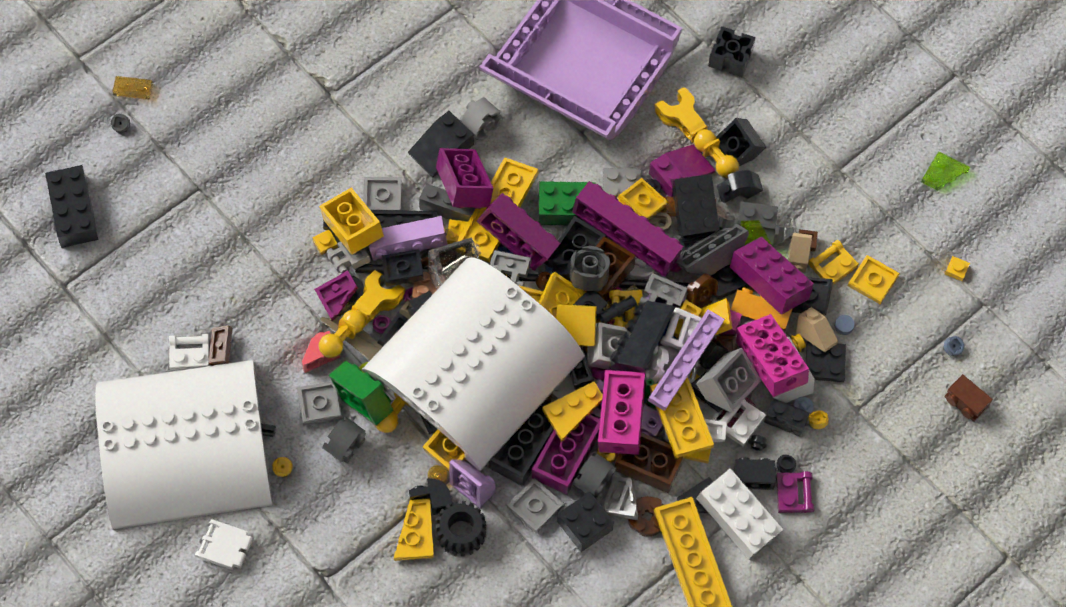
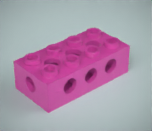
M771 314L737 327L736 343L740 349L744 350L757 374L773 397L808 383V366Z
M605 370L598 436L599 452L639 455L646 385L644 372Z

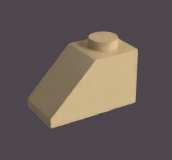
M793 233L788 252V261L800 272L806 273L812 235Z
M812 307L798 315L796 333L800 334L801 337L824 352L838 344V340L824 315Z

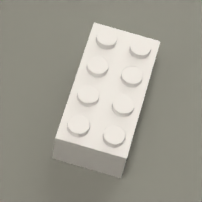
M731 468L704 489L696 498L748 559L754 556L783 530Z

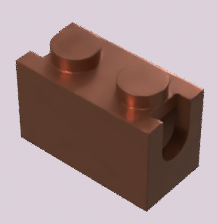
M963 374L948 388V393L944 396L950 405L956 406L967 419H971L973 422L987 410L993 400Z

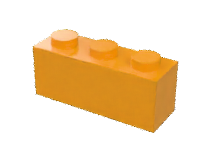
M742 288V291L737 289L731 307L732 311L753 320L771 314L780 328L786 330L793 309L781 315L761 295L760 297L753 295L754 291L747 288Z

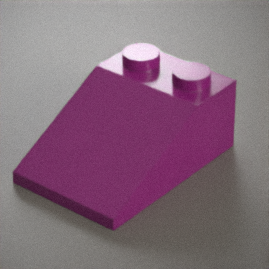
M694 144L663 154L650 162L649 175L660 183L661 189L670 200L674 199L671 179L714 174L716 172L700 151L696 149Z

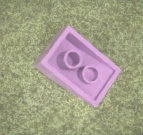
M452 459L449 462L450 485L477 507L481 508L496 492L495 481L488 475L484 476L466 460Z

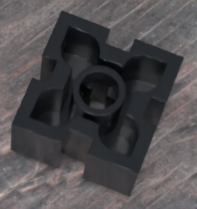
M721 26L716 44L714 43L710 53L708 67L720 71L726 68L729 69V74L742 78L748 60H750L756 37L744 33L738 36L735 35V30Z

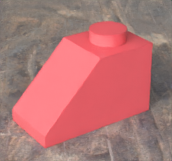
M330 331L320 332L311 338L302 360L304 373L340 358V355L335 358H328L320 353L319 341L324 335L331 334Z

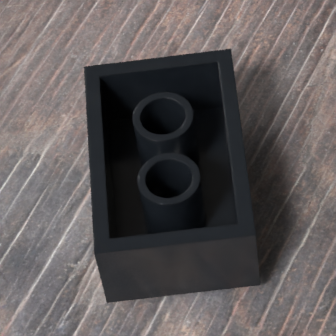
M712 174L671 179L679 235L685 236L720 230Z

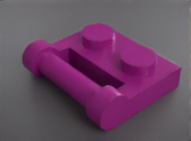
M812 472L777 473L778 513H811L815 511L811 491ZM797 481H803L804 504H799Z

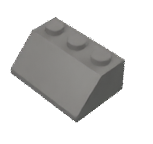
M741 348L725 353L696 385L707 401L732 412L762 380Z

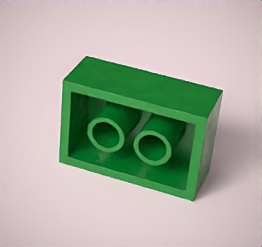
M539 181V223L541 225L568 226L574 216L581 219L573 213V208L577 195L588 182Z
M345 361L328 375L341 400L377 426L394 411L390 404L392 402L391 399L383 391L385 389L383 384L379 380L374 381L367 372L363 373L356 364L352 365Z

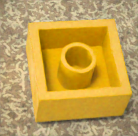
M449 219L446 236L448 246L456 245L468 221Z

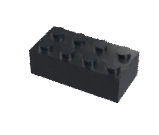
M83 165L46 172L45 176L55 228L61 248L99 240Z
M542 403L488 462L489 469L524 486L554 430L542 410L546 406Z

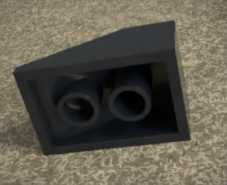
M447 111L429 127L408 151V154L433 178L438 174L436 165L439 149H470L474 146V134L453 113Z
M574 216L558 239V242H560L559 246L544 264L553 269V263L571 260L575 251L578 252L585 246H596L603 237L607 238V236Z

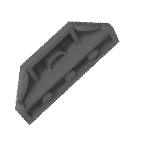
M739 224L733 225L732 228H725L714 232L683 251L676 263L690 273L701 276L705 273L714 275L723 267L731 264L734 251L744 246L749 232Z

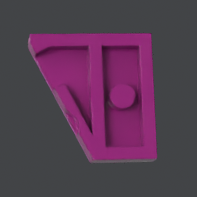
M346 271L314 290L333 321L358 288L350 273Z

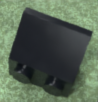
M735 118L716 136L720 140L719 149L724 155L735 157L739 167L754 160L767 148L748 119Z

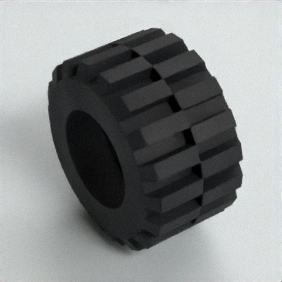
M455 501L453 506H450V504L446 505V510L442 509L440 516H437L436 535L439 545L445 547L447 553L452 551L454 556H457V553H461V557H463L465 553L473 554L474 549L478 551L480 544H484L486 537L484 513H481L479 507L474 508V504L471 502L469 505H466V501H462V504H458ZM459 521L467 522L473 527V530L465 536L454 535L449 529L454 523Z

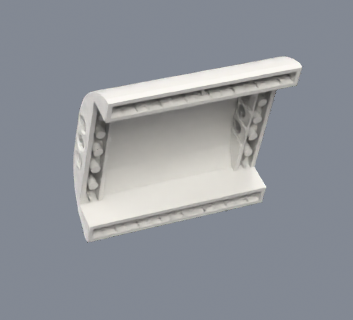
M469 257L362 368V371L364 373L367 372L374 381L381 380L462 449L465 453V459L481 471L579 364L585 355L572 335L542 305L491 265L479 259Z
M254 360L97 382L95 402L100 460L112 529L272 506Z

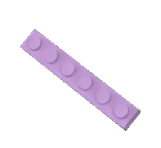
M709 309L706 311L650 395L649 402L664 411L666 410L723 324L724 318Z

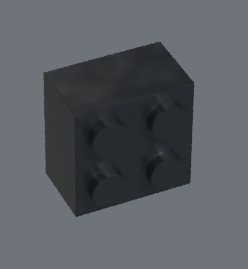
M588 492L559 512L557 516V523L580 552H583L613 531L614 521L591 492Z

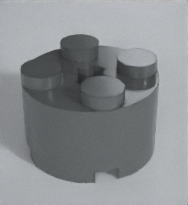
M595 246L582 247V250L573 253L571 257L570 279L575 288L596 292L603 289L609 278L610 259L604 254L602 249Z
M345 416L344 421L340 420L328 435L330 441L328 444L324 442L322 449L340 462L348 463L354 455L352 452L355 447L360 448L366 440L364 438L366 435L365 430Z
M593 452L572 485L585 494L591 492L597 499L605 486L604 482H609L616 468L614 464Z

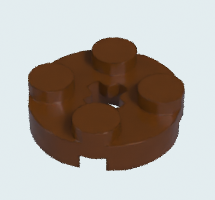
M707 273L703 274L695 282H691L687 286L686 292L688 294L686 300L699 308L710 305L712 303L710 298L712 295L716 296L718 282Z
M645 496L636 500L638 519H628L630 528L645 537L659 534L661 529L654 509L664 504L657 497ZM645 512L653 515L649 521L642 517V515H645Z

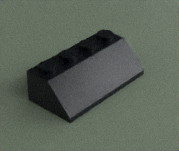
M646 301L641 305L638 304L633 310V318L625 327L627 330L625 335H622L617 343L619 345L618 349L610 357L611 363L608 368L612 371L643 372L660 341L675 307L653 301Z

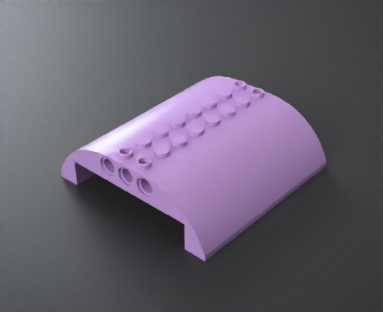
M537 0L496 57L488 54L479 66V69L598 135L611 140L625 129L655 87L676 48L682 27L630 0Z

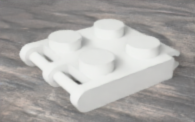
M211 519L209 522L210 527L206 536H203V543L199 552H196L195 557L231 570L234 567L241 568L246 554L241 552V550L248 552L253 541L252 537L248 536V532ZM216 527L212 537H210L213 528ZM209 543L205 553H203L206 544Z

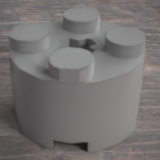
M482 97L476 102L474 100L470 101L466 106L467 111L459 120L474 134L477 140H483L488 137L486 133L491 129L496 130L503 116L500 115L502 113L485 97Z

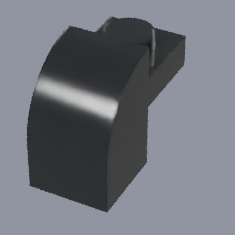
M749 170L733 172L728 175L729 179L716 185L721 202L727 203L739 195L749 199L763 191L759 175Z
M428 478L427 486L418 485L409 490L410 500L430 499L433 515L440 514L442 509L446 510L445 506L448 504L453 506L448 487L438 479Z

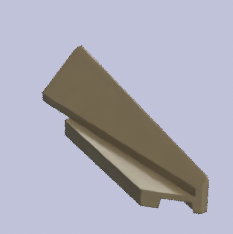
M338 316L333 321L331 318L321 317L320 320L336 332L339 320L343 316ZM364 330L356 334L354 339L349 337L345 339L369 361L382 348Z

